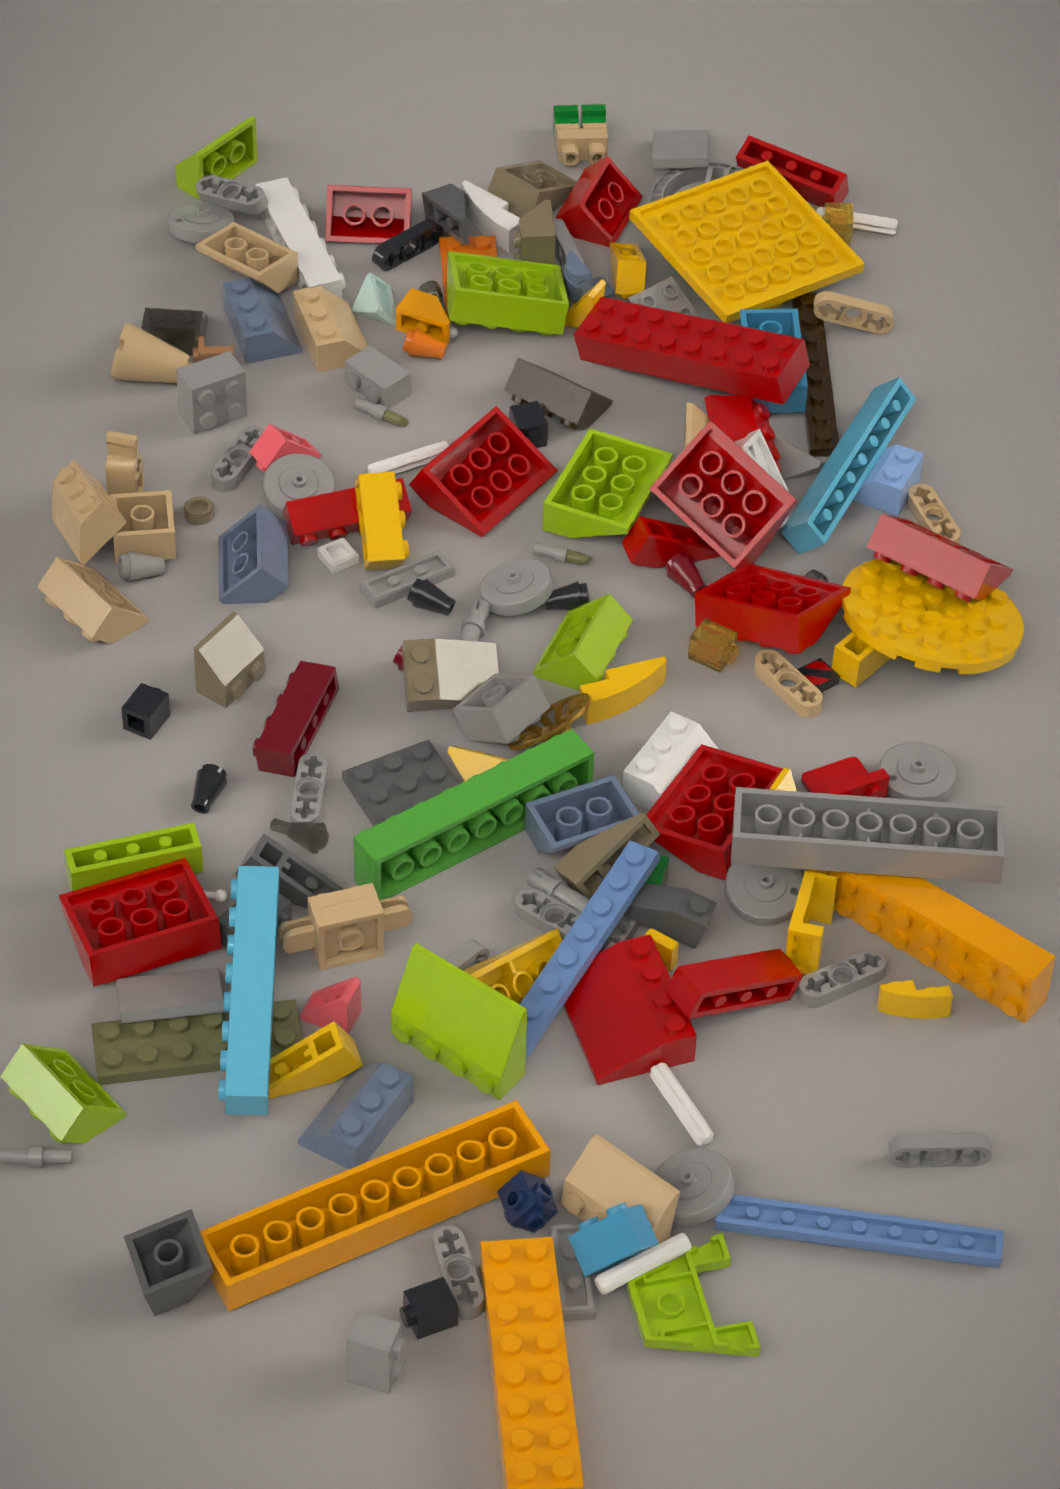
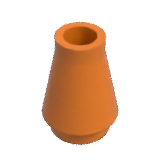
M418 328L416 330L409 329L402 351L408 352V356L442 360L447 343L441 342Z

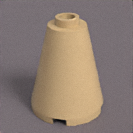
M125 322L119 338L118 349L116 348L110 378L127 381L177 383L176 369L193 364V362H189L190 355L134 324Z

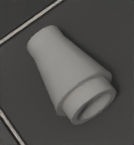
M127 551L126 554H120L118 559L119 577L130 582L155 575H164V557Z

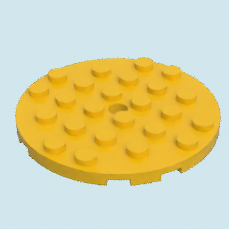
M879 559L866 561L857 566L846 576L843 582V586L851 587V594L842 601L843 618L849 628L862 641L878 652L894 660L898 656L915 662L914 667L938 673H940L941 668L957 669L958 674H976L991 671L1005 665L1014 658L1023 638L1024 624L1021 614L1009 599L1008 594L998 588L992 591L984 600L973 598L970 603L954 595L956 590L947 585L944 590L927 583L929 577L924 574L918 573L916 577L900 570L901 563L891 560L890 564Z

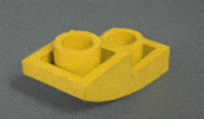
M913 980L893 981L880 985L877 1008L880 1012L899 1017L918 1019L950 1017L953 994L949 985L916 990Z

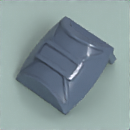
M570 250L566 258L565 270L563 271L564 284L568 295L576 302L603 279L606 282L604 297L610 298L614 296V289L603 277L592 279L590 270Z

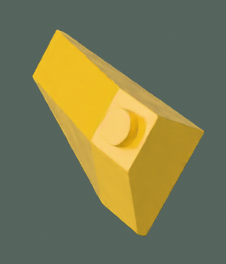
M556 928L463 971L520 1004L563 939L559 929Z

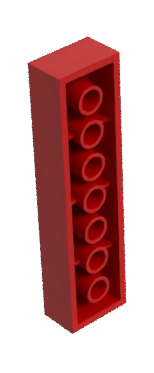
M606 297L599 298L573 334L580 359L583 361L732 394L750 395L755 399L784 405L810 366L804 339Z

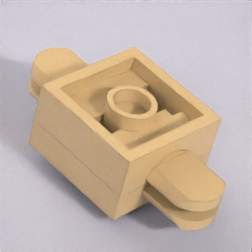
M373 883L308 897V916L282 922L278 927L277 933L284 951L288 954L312 949L319 971L384 956V932L407 927L411 923L413 916L405 897L399 895L379 900Z

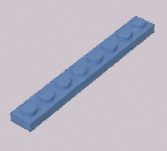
M631 840L629 841L519 1004L527 1009L526 1060L660 861L658 851Z
M735 1194L727 1207L716 1216L714 1228L715 1230L995 1268H1000L1004 1235L1002 1230Z

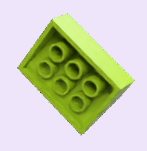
M448 251L447 311L449 321H454L459 325L478 324L489 329L502 327L510 328L515 332L534 331L545 336L563 335L569 302L560 265Z
M589 428L543 503L542 530L568 538L628 534L652 494L649 488L666 470L673 458V453Z
M416 943L411 949L391 1010V1034L400 1042L407 1043L419 1050L426 1058L435 1060L447 1067L455 1076L463 1077L473 1083L481 1092L491 1094L501 1100L525 1075L527 1009Z

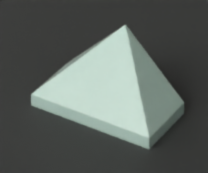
M370 272L362 284L352 307V312L396 326V308L391 286Z

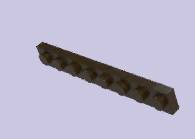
M806 293L793 298L791 304L792 309H798L801 339L805 341L810 366L806 371L808 388L804 413L808 451L814 457H830L839 443L825 326L824 320L817 318L814 314L813 301L818 293Z

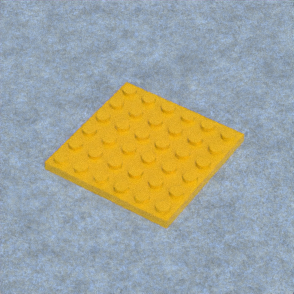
M769 161L630 210L629 219L725 323L739 319L740 309H766L859 274L863 272L865 266L861 258Z

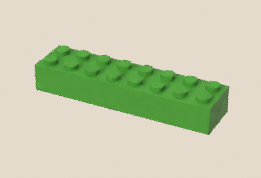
M570 729L560 735L553 736L550 740L534 748L525 750L523 753L507 761H502L495 767L481 774L474 775L469 780L448 788L426 801L419 802L414 807L398 815H393L384 822L362 830L359 834L353 836L354 881L359 886L373 883L379 900L391 898L524 831L525 803L593 782L594 751L573 729Z

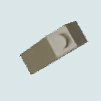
M642 812L578 843L554 866V869L561 878L568 882L569 887L591 899L630 840L648 847L660 834L647 815Z

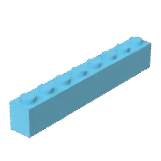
M900 377L873 388L782 529L781 533L798 554L825 545L916 401V397Z
M238 866V879H231V899H236V907L229 908V927H235L234 935H228L227 955H233V963H226L225 981L226 984H231V992H224V1012H229L230 1015L229 1021L222 1022V1041L228 1042L227 1050H221L220 1071H226V1080L219 1079L218 1100L225 1101V1114L268 1115L279 904V867Z

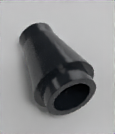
M419 578L413 583L407 598L408 601L413 603V607L441 613L449 616L456 602L455 599L449 597L428 579L423 581Z
M579 581L553 590L550 597L545 601L547 610H573L589 603L587 583L579 584Z
M205 764L202 766V769L197 771L191 808L194 811L202 814L209 813L211 806L227 785V773L223 768L214 764Z

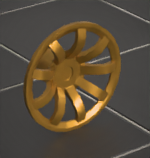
M579 693L551 704L550 708L541 715L540 722L544 725V729L537 725H530L520 733V737L516 741L507 744V746L511 750L524 749L539 742L544 743L553 736L572 729L570 726L572 722L589 707L591 703L590 695L588 693ZM567 704L563 715V706ZM552 710H554V724L546 715Z

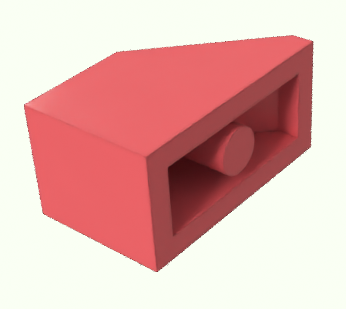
M268 424L249 451L257 460L256 466L263 472H266L270 464L276 459L288 454H308L318 459L322 455L305 438L272 424Z

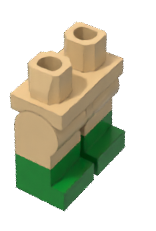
M606 104L581 105L580 127L578 105H553V132L558 152V161H563L565 166H575L579 161H589L591 164H594L607 156Z

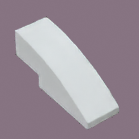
M467 180L463 181L462 191L466 193L468 198L466 209L467 216L483 235L495 236L497 246L507 252L514 249V231H519L520 218L509 212L508 202Z

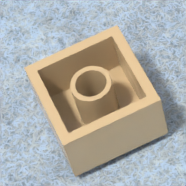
M171 490L110 494V498L126 520V523L113 535L115 563H118L119 555L126 554L127 551L164 557V560L177 559Z

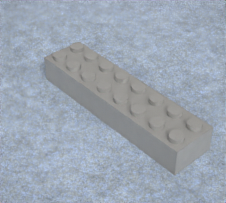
M736 787L731 864L1000 883L1005 858L1004 806Z

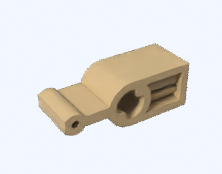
M109 430L106 434L108 455L105 473L109 496L110 494L142 492L144 489L143 458L138 453L139 439L137 435Z

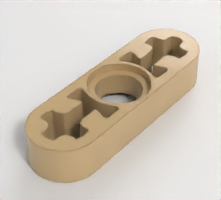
M831 291L818 293L813 301L814 314L817 318L824 321L876 334L888 333L894 326L892 309L882 304ZM855 308L859 309L861 314L851 317L846 312ZM881 317H884V318H885V319H882L881 322H877V321H876V320H880Z
M926 484L911 486L908 491L907 505L918 523L942 535L944 530V537L960 544L961 530L935 490ZM936 515L939 516L941 520H929L927 516Z
M772 649L761 650L756 654L755 674L798 715L806 718L815 717L821 712L823 702L821 691L787 659ZM783 680H792L796 683V685L792 687H787L782 685L780 682Z

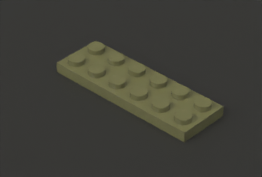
M296 999L273 1002L271 1058L303 1040ZM221 1012L125 1024L122 1023V1020L91 1023L98 1083L100 1085L220 1071L221 1050H227L228 1042L222 1041V1022L229 1021L230 1013Z

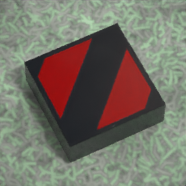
M821 658L797 669L821 693L839 684L840 676Z

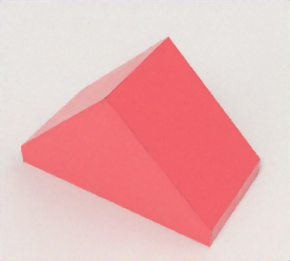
M355 976L313 992L299 1017L304 1022L322 1028L335 1021L349 1034L361 1013V980Z

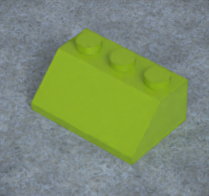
M251 116L236 124L176 164L177 187L201 201L195 186L202 177L215 175L232 180L258 162L256 118Z
M610 593L568 611L533 669L532 674L537 678L578 690L580 685L601 681L605 675L603 672L606 666L616 656L615 651L618 645L627 637V630L633 619Z
M22 1043L0 1076L9 1085V1092L16 1098L23 1100L30 1108L29 1113L35 1119L43 1122L50 1129V1136L62 1144H67V1142L84 1144L124 1119L127 1114L66 1049Z

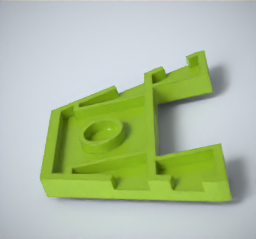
M723 1233L715 1234L710 1237V1242L698 1248L694 1245L684 1255L627 1282V1293L645 1348L752 1357L760 1356L761 1346L752 1321L720 1327L714 1326L697 1273L730 1267L731 1257Z

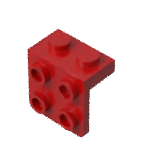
M852 756L804 772L801 782L807 791L811 793L887 798L890 776L884 768L868 773L857 757Z

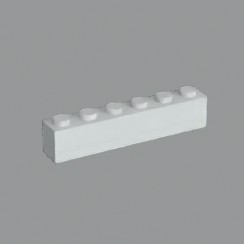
M287 177L255 184V186L263 189L268 199V206L260 215L275 242L298 253V282L296 284L299 289L321 286L342 298V289H345L344 276L342 272L338 273L336 270L335 259L333 255H328L324 238H319L316 223L310 221L307 207L305 204H301L297 188L292 187Z

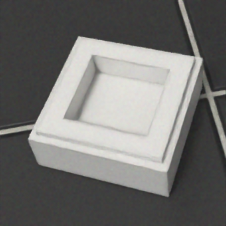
M344 537L317 548V556L333 574L359 563V554Z

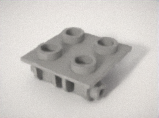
M673 276L627 299L630 303L700 317Z

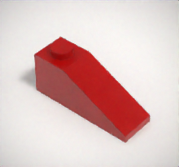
M639 516L622 541L628 559L637 566L662 568L678 553L690 556L694 562L721 557L691 527Z

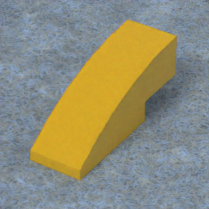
M665 656L605 670V680L580 685L579 693H588L591 697L589 707L582 713L586 724L589 725L621 714L656 692L665 683L667 664Z

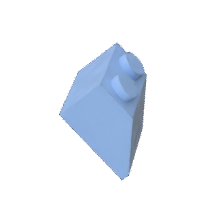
M898 444L885 448L852 501L899 516L907 503L910 487L918 484L921 479L924 453Z

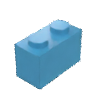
M626 1202L613 1206L606 1210L608 1217L600 1221L598 1216L578 1224L580 1231L568 1236L585 1277L604 1272L659 1244L642 1204L627 1207Z

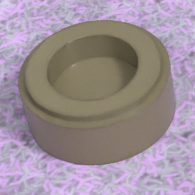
M193 497L187 500L184 504V517L186 521L193 525H204L212 521L214 518L213 502L205 497Z

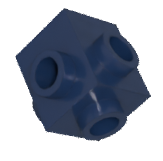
M521 1170L497 1191L505 1210V1219L515 1228L535 1233L558 1213L553 1200V1191L546 1184L545 1179Z

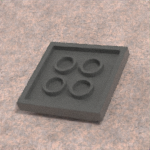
M429 739L342 771V780L373 826L386 821L393 815H398L414 807L419 802L426 801L442 793L448 788L459 785V782Z

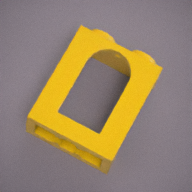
M806 870L788 928L785 953L803 976L819 970L824 927L809 923L810 920L832 924L838 877Z

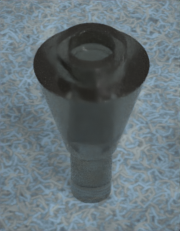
M274 818L270 823L271 831L287 835L288 838L312 854H317L328 843L329 833L326 825L322 822L289 823Z

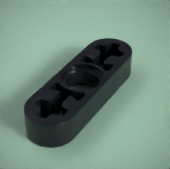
M425 219L378 245L373 252L372 261L384 271L392 270L438 244L439 237L443 236V228L432 219Z

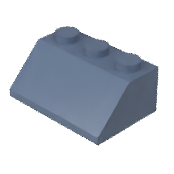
M252 278L237 279L223 283L224 311L246 364L302 353L301 344L278 293Z
M261 504L219 536V601L223 604L268 603L289 587L287 522Z
M611 775L525 803L524 830L538 852L554 853L576 846L578 843L638 815L639 812L616 776Z
M385 1062L358 1068L348 1076L298 1139V1144L347 1169L366 1163L413 1103V1076Z

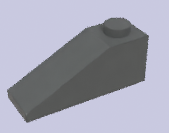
M452 183L423 192L425 218L435 221L443 228L444 232L461 244H469L466 209L468 198L466 193Z
M265 833L248 850L239 865L279 867V893L290 900L292 904L307 909L308 897L343 890L341 886Z
M644 883L623 916L655 929L695 949L709 924L717 903L685 888Z

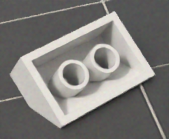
M672 711L623 771L622 787L633 803L650 810L701 744L718 749L699 723Z

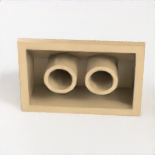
M235 222L195 245V250L214 262L242 276L252 278L277 293L298 282L297 252Z
M321 286L293 291V318L317 372L345 367V360L368 347L347 301Z
M73 460L68 466L59 471L57 477L53 480L52 520L78 561L84 566L126 523V520L100 481L77 461Z
M57 556L37 586L46 595L45 601L53 607L61 609L64 612L63 617L71 624L83 629L81 634L94 643L103 641L112 644L146 625L150 620L147 615L95 568L83 566L82 564Z
M596 1134L592 1137L566 1177L560 1205L583 1221L598 1216L600 1221L608 1217L606 1210L624 1202H626L627 1207L642 1204L657 1241L660 1244L670 1237L680 1191Z

